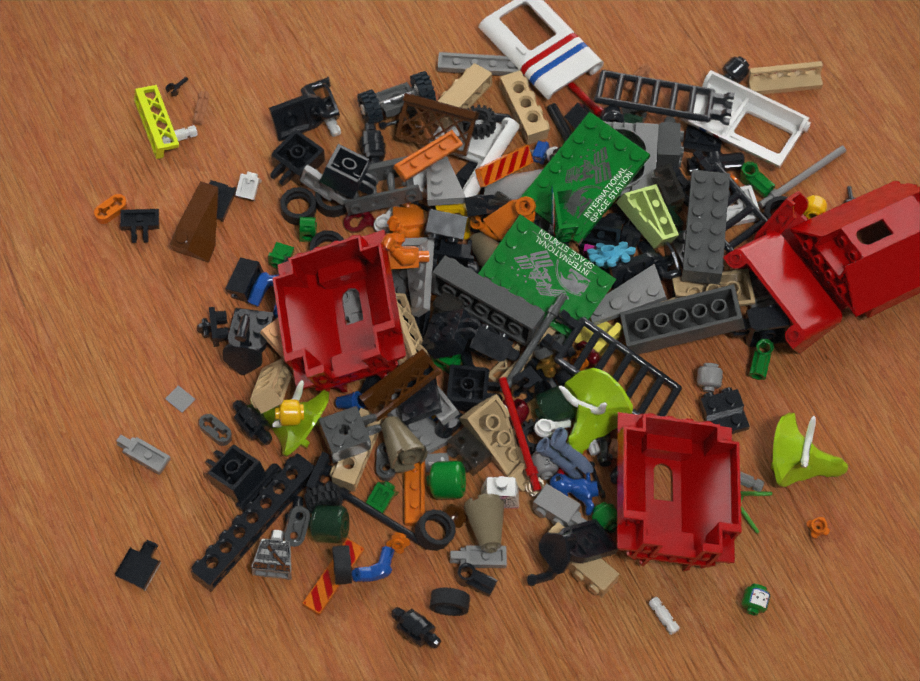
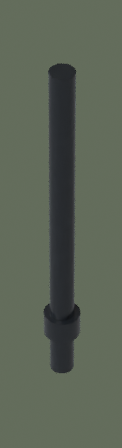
M329 480L326 484L331 485L335 483ZM338 486L343 501L347 500L398 533H403L406 538L427 550L418 542L415 533L352 495L351 491L347 488Z

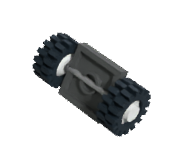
M422 71L411 75V87L405 82L376 93L371 89L357 94L358 106L363 119H365V123L373 122L375 124L383 121L382 113L386 117L396 116L401 113L405 93L436 101L434 86H432V81L427 72ZM408 106L407 110H413L415 107Z

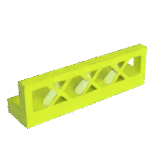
M153 85L135 89L134 102L155 158H163L164 150L179 148V142L158 87ZM154 92L155 98L152 100L146 97L145 93ZM153 106L161 110L159 115L151 112ZM158 121L167 125L164 130L157 127ZM165 135L171 138L173 142L164 144L162 138Z

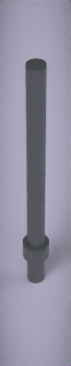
M561 293L554 305L549 307L547 316L507 377L509 388L513 384V377L521 372L553 319L561 312L560 308L567 299L565 294Z

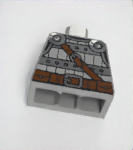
M273 530L271 539H261L252 564L253 576L292 579L291 546L289 541H283V531Z

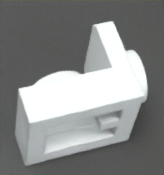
M248 171L246 175L241 174L235 195L255 201L258 186L262 179L257 178L258 174Z

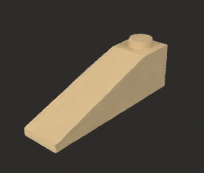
M749 269L722 272L720 285L681 281L682 277L672 279L675 297H684L734 284L740 306L755 304Z
M495 394L472 407L459 420L503 474L508 477L520 463L525 464L515 438V430L512 428L509 420V411L498 395Z

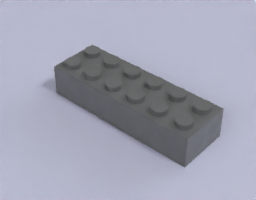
M692 170L681 281L720 285L723 270L730 182L729 173Z
M444 256L432 272L431 293L459 309L464 308L470 315L526 347L544 320L545 312L540 307L533 306L526 302L524 298L510 293L505 287L494 284L489 278L480 276L473 269L464 267L453 258L450 259Z
M734 284L620 312L626 345L637 355L745 329Z

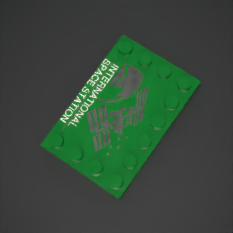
M589 112L521 197H531L536 204L535 213L552 225L548 202L551 186L553 184L571 183L572 192L570 198L566 203H559L562 225L578 223L577 232L572 240L580 245L650 158V154Z
M521 214L478 273L482 277L489 278L494 284L505 287L510 293L524 298L526 302L533 306L540 307L545 312L544 319L548 314L549 307L554 305L559 295L563 293L567 296V299L560 310L564 309L577 321L581 317L590 319L616 281L613 276ZM555 318L549 326L557 333L564 334L566 339L572 331L566 325L557 322Z

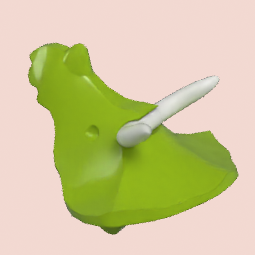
M590 368L579 371L565 382V387L559 386L560 391L566 400L571 403L575 412V424L567 443L581 454L589 448L593 440L603 437L618 428V412L632 414L633 405L623 387L612 376L600 369Z
M303 380L297 385L292 399L300 400L304 386ZM323 390L312 400L300 402L304 407V420H301L299 425L282 426L279 419L275 420L274 408L263 413L281 443L282 455H290L299 446L303 448L309 446L310 442L306 437L315 425L319 426V419L322 418L321 415L329 401V392Z
M789 412L782 416L777 424L771 470L774 471L776 482L780 487H787L794 482L803 481L818 475L838 477L848 471V464L842 458L821 451L813 445L812 441L816 425L815 416H812L805 437L799 432L795 413Z

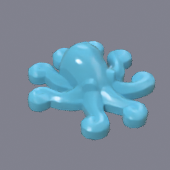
M619 242L618 246L597 243L596 250L588 249L587 255H589L590 262H595L598 267L608 269L609 266H616V262H619L620 259L624 263L629 262V255L635 254L636 248L629 247L626 249L628 247L627 242Z

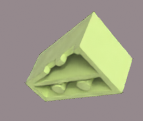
M656 184L624 193L616 201L617 205L653 248L664 246L666 241L671 243L679 236Z

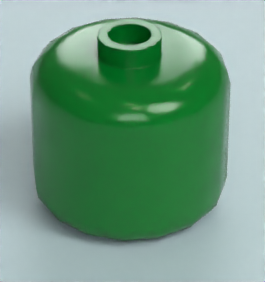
M437 461L431 465L430 474L427 475V486L430 487L431 494L435 499H461L465 495L466 473L461 461Z

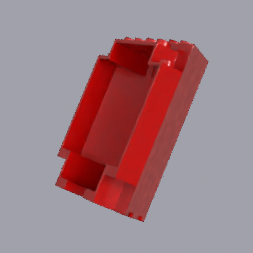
M892 181L789 228L801 243V252L804 258L809 261L814 271L824 280L826 287L831 290L838 303L844 309L850 308L856 317L864 313L867 318H870L920 294V187H917L916 184H901L900 181ZM881 220L892 233L869 245L861 243L856 236L858 231Z
M384 230L366 236H361L360 234L352 235L347 239L334 241L329 245L316 247L305 253H298L288 258L289 261L278 264L279 276L273 277L284 359L293 368L296 387L303 380V390L310 387H315V391H330L331 388H339L341 392H348L347 383L375 374L383 379L389 371L392 372L397 367L398 360L404 359L406 356L388 249L381 243L385 237ZM350 289H356L360 296L363 320L346 325L343 295Z
M618 412L617 548L619 550H626L627 555L633 560L639 559L640 565L643 567L650 560L682 564V572L689 571L691 566L707 568L716 566V562L735 563L734 540L742 533L740 442L732 441V428L713 424L711 421L698 422L690 418L676 419L673 416H656L653 413L636 415ZM657 465H665L671 470L672 501L654 499V468Z

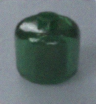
M557 385L536 395L535 401L538 408L535 409L539 420L550 419L553 422L571 421L575 418L572 404L566 400L559 389V386L562 385Z
M320 504L314 508L309 521V529H311L314 541L318 543L342 544L348 537L350 517L346 507L342 505Z

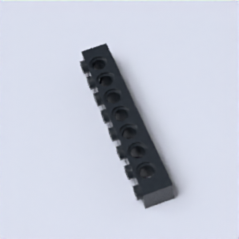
M298 453L294 457H290L281 472L278 471L273 475L271 483L268 486H264L259 491L258 497L247 504L243 514L236 516L232 521V526L220 534L219 540L215 545H210L205 551V556L201 560L198 559L192 565V578L212 592L293 502V498L298 496L306 487L315 466ZM296 475L297 478L289 479L288 476ZM278 489L284 490V492L281 494L275 493V491ZM264 504L271 505V507L267 509H264L261 506ZM252 518L258 519L256 523L248 522ZM238 533L245 534L242 538L235 537ZM224 548L232 549L229 553L221 552ZM210 563L218 564L215 568L208 567Z

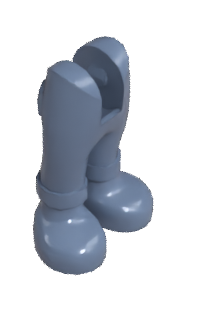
M559 427L554 431L551 440L548 437L540 440L536 446V451L544 457H549L554 464L560 467L572 479L583 478L582 472L584 474L593 472L594 469L588 459L572 448L569 443H566L568 433L563 427Z

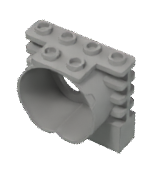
M604 121L650 154V158L618 198L624 193L655 185L659 124Z

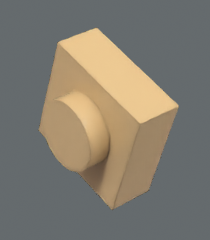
M520 463L508 476L516 478L520 491L526 489L525 486L529 479L525 472L526 465L524 463Z

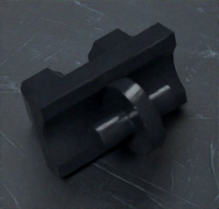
M209 307L210 322H208L207 318H203L202 323L197 325V331L203 333L204 338H208L209 333L212 332L213 345L218 347L220 346L219 342L228 340V327L217 328V324L227 323L226 311H215V307Z

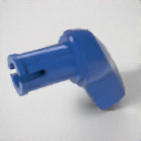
M267 272L261 273L251 289L248 302L259 306L268 288L274 286L273 277L279 275H269Z
M384 546L381 549L378 563L370 567L355 568L352 571L353 581L371 582L388 577L392 573L390 565L394 549Z

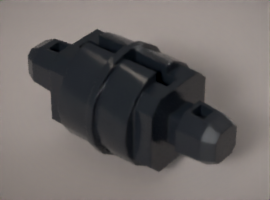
M367 122L360 140V151L362 156L370 160L371 164L382 162L386 154L384 137L380 130H376L373 122Z
M236 400L232 404L236 412L234 420L241 428V431L251 440H259L264 445L270 444L273 440L269 433L271 425L264 417V414H261L258 408L255 409L253 405H246L242 400Z
M399 607L393 609L391 616L398 622L396 629L407 640L420 647L425 644L434 649L439 647L441 640L434 633L436 627L425 616L413 609L407 612Z

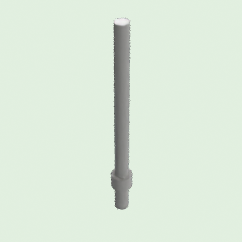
M840 146L779 189L769 192L767 197L758 202L760 208H764L769 200L782 196L845 153L846 148Z

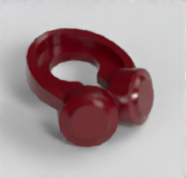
M370 211L354 215L347 214L344 218V227L351 233H358L367 226H374V217L370 214ZM364 215V219L360 221L357 227H351L350 222L353 218H360Z
M580 341L577 344V351H582L587 342ZM592 349L589 357H587L589 362L587 369L595 368L600 360L599 353L595 352L594 349Z

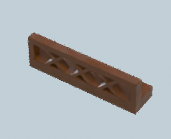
M422 348L359 397L372 414H376L377 421H379L440 375L441 372ZM430 366L433 368L434 371L430 374L423 375L427 368ZM411 380H416V384L413 387H407ZM401 392L397 399H391L394 393ZM385 404L384 409L378 413L375 412L374 409L377 406Z

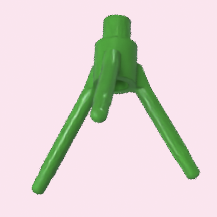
M741 491V502L744 496H771L772 492ZM741 506L742 515L758 534V528Z

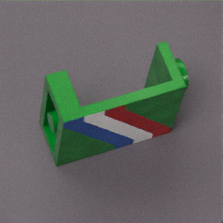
M571 183L553 184L548 195L553 234L561 242H569L574 239L578 229V223L562 225L559 203L568 202L572 192Z

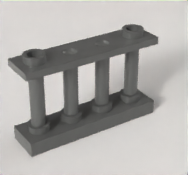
M408 156L371 164L367 173L376 177L378 181L387 180L388 191L377 193V188L374 187L375 191L373 194L359 197L357 191L354 199L344 200L348 215L423 200L419 185H414L413 177L406 181V187L395 189L394 178L400 176L393 167Z

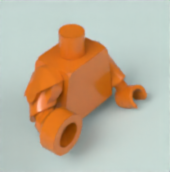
M412 202L401 204L403 207L393 206V216L387 221L389 229L393 233H405V238H424V228L427 219H424L421 207Z
M528 196L514 199L484 218V222H481V217L476 215L475 219L478 222L473 223L470 220V224L473 229H479L490 238L501 242L520 214L534 222L536 204Z
M386 233L381 242L388 249L391 269L419 268V263L429 262V251H419L416 246H402L405 242V233Z

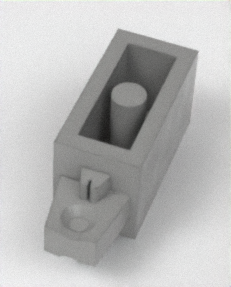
M547 483L533 502L532 510H534L535 514L541 518L549 519L553 525L559 522L564 527L587 521L581 517L579 512L580 503Z

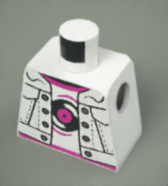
M504 476L486 478L481 487V494L499 495L501 500L504 499V508H519V488L516 478Z

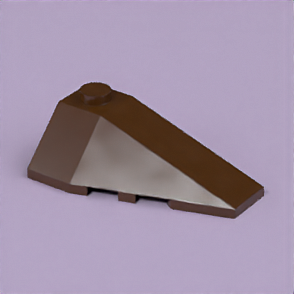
M200 181L170 242L173 251L208 263L210 262L216 246L219 192L217 186Z

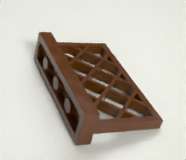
M405 93L395 137L428 145L431 143L429 141L432 139L433 141L436 140L437 136L447 133V130L455 126L460 134L458 138L462 137L465 147L463 151L456 150L453 153L467 156L475 123L480 112ZM408 106L415 107L418 115L410 119L406 113ZM431 111L436 119L427 124L423 114ZM420 116L425 126L416 131L411 121ZM449 116L454 124L445 129L440 119ZM438 121L442 131L434 135L429 126ZM462 121L471 122L469 130L462 133L458 124ZM409 123L413 133L408 136L402 135L403 126ZM427 128L431 135V138L426 141L421 140L418 132Z

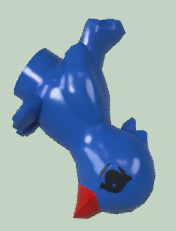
M560 468L550 479V486L568 496V493L573 494L585 504L586 515H591L594 509L592 497L599 496L597 481H591L590 472L586 474V479H571Z

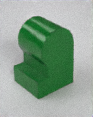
M300 217L299 242H311L312 238L317 234L316 217Z

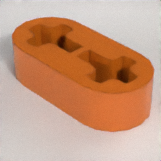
M115 194L98 205L94 210L96 221L100 224H106L120 215L121 210H126L127 208L126 198L121 194Z

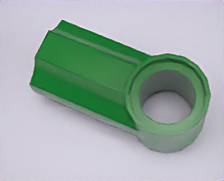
M749 161L743 164L739 177L741 183L751 185L762 197H767L768 193L775 188V184L759 171L756 163Z
M759 340L754 349L749 376L753 379H766L771 354L774 349V345L770 340ZM760 348L766 349L767 353L761 352Z

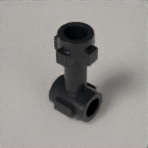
M610 433L596 439L600 445L601 455L597 456V460L602 467L610 466L612 464L611 461H613L612 454L608 452V446L611 441Z

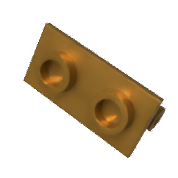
M553 353L546 358L540 359L536 369L542 368L546 377H554L558 366L554 362L557 354Z

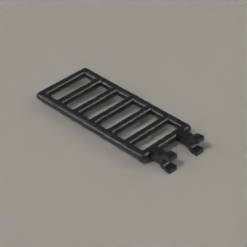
M602 70L599 75L594 102L709 123L711 120H717L729 126L730 118H725L724 116L731 117L733 102L727 100H734L735 93L719 94L712 88ZM606 78L617 79L613 99L602 97ZM624 81L635 83L631 102L620 100ZM642 84L653 86L650 105L639 103ZM661 87L671 89L668 108L657 107ZM679 90L690 92L686 111L675 110ZM697 93L708 95L705 115L694 113ZM714 103L722 104L728 109H723L722 111L714 110L713 106Z
M700 149L693 153L694 156L691 157V161L698 165L702 171L727 173L718 162L710 165ZM675 165L670 169L671 172L668 176L680 186L676 189V194L688 207L689 196L685 192L690 189V180L688 181L680 168ZM731 177L729 187L733 190L734 194L728 197V207L740 199L746 205V208L726 222V231L750 213L759 221L728 243L725 239L724 250L727 253L733 251L735 247L759 231L768 220ZM753 271L749 272L751 280L757 278Z
M564 309L559 313L555 320L572 330L566 341L561 345L555 341L554 337L547 333L539 343L557 354L554 358L556 364L575 376L580 371L599 338H601L609 346L595 368L603 370L615 349L625 355L612 376L617 382L631 360L641 366L626 391L629 399H631L647 372L657 378L638 410L633 409L632 414H644L662 384L665 383L673 390L657 416L667 415L682 390L680 384L587 318L581 317L577 321ZM585 326L593 332V335L575 363L571 365L563 358Z

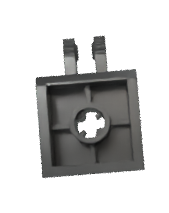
M671 116L666 117L664 122H661L658 127L656 174H669L671 172L670 169L675 165L681 168V158H683L684 147H681L684 131H680L681 123H675L674 117Z
M357 406L319 419V429L333 463L371 449L369 436L380 432L381 426L376 424L365 428V425L376 421V414L361 417Z

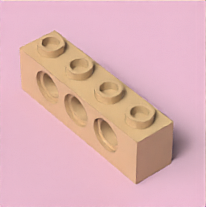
M521 70L501 76L500 90L515 121L519 124V129L526 144L530 145L548 139L550 125L543 118L541 106H537L535 94L529 89L527 77H523Z
M283 358L261 369L251 395L252 405L255 409L258 408L261 414L283 402L292 376Z
M362 408L359 410L361 417L372 414L370 411ZM383 418L379 421L376 420L370 424L365 425V428L376 424H379L381 426L383 423ZM379 432L369 436L371 449L367 452L338 461L337 466L333 465L330 472L333 483L341 488L345 487L352 492L356 491ZM347 464H351L354 466L351 469L344 468V466Z

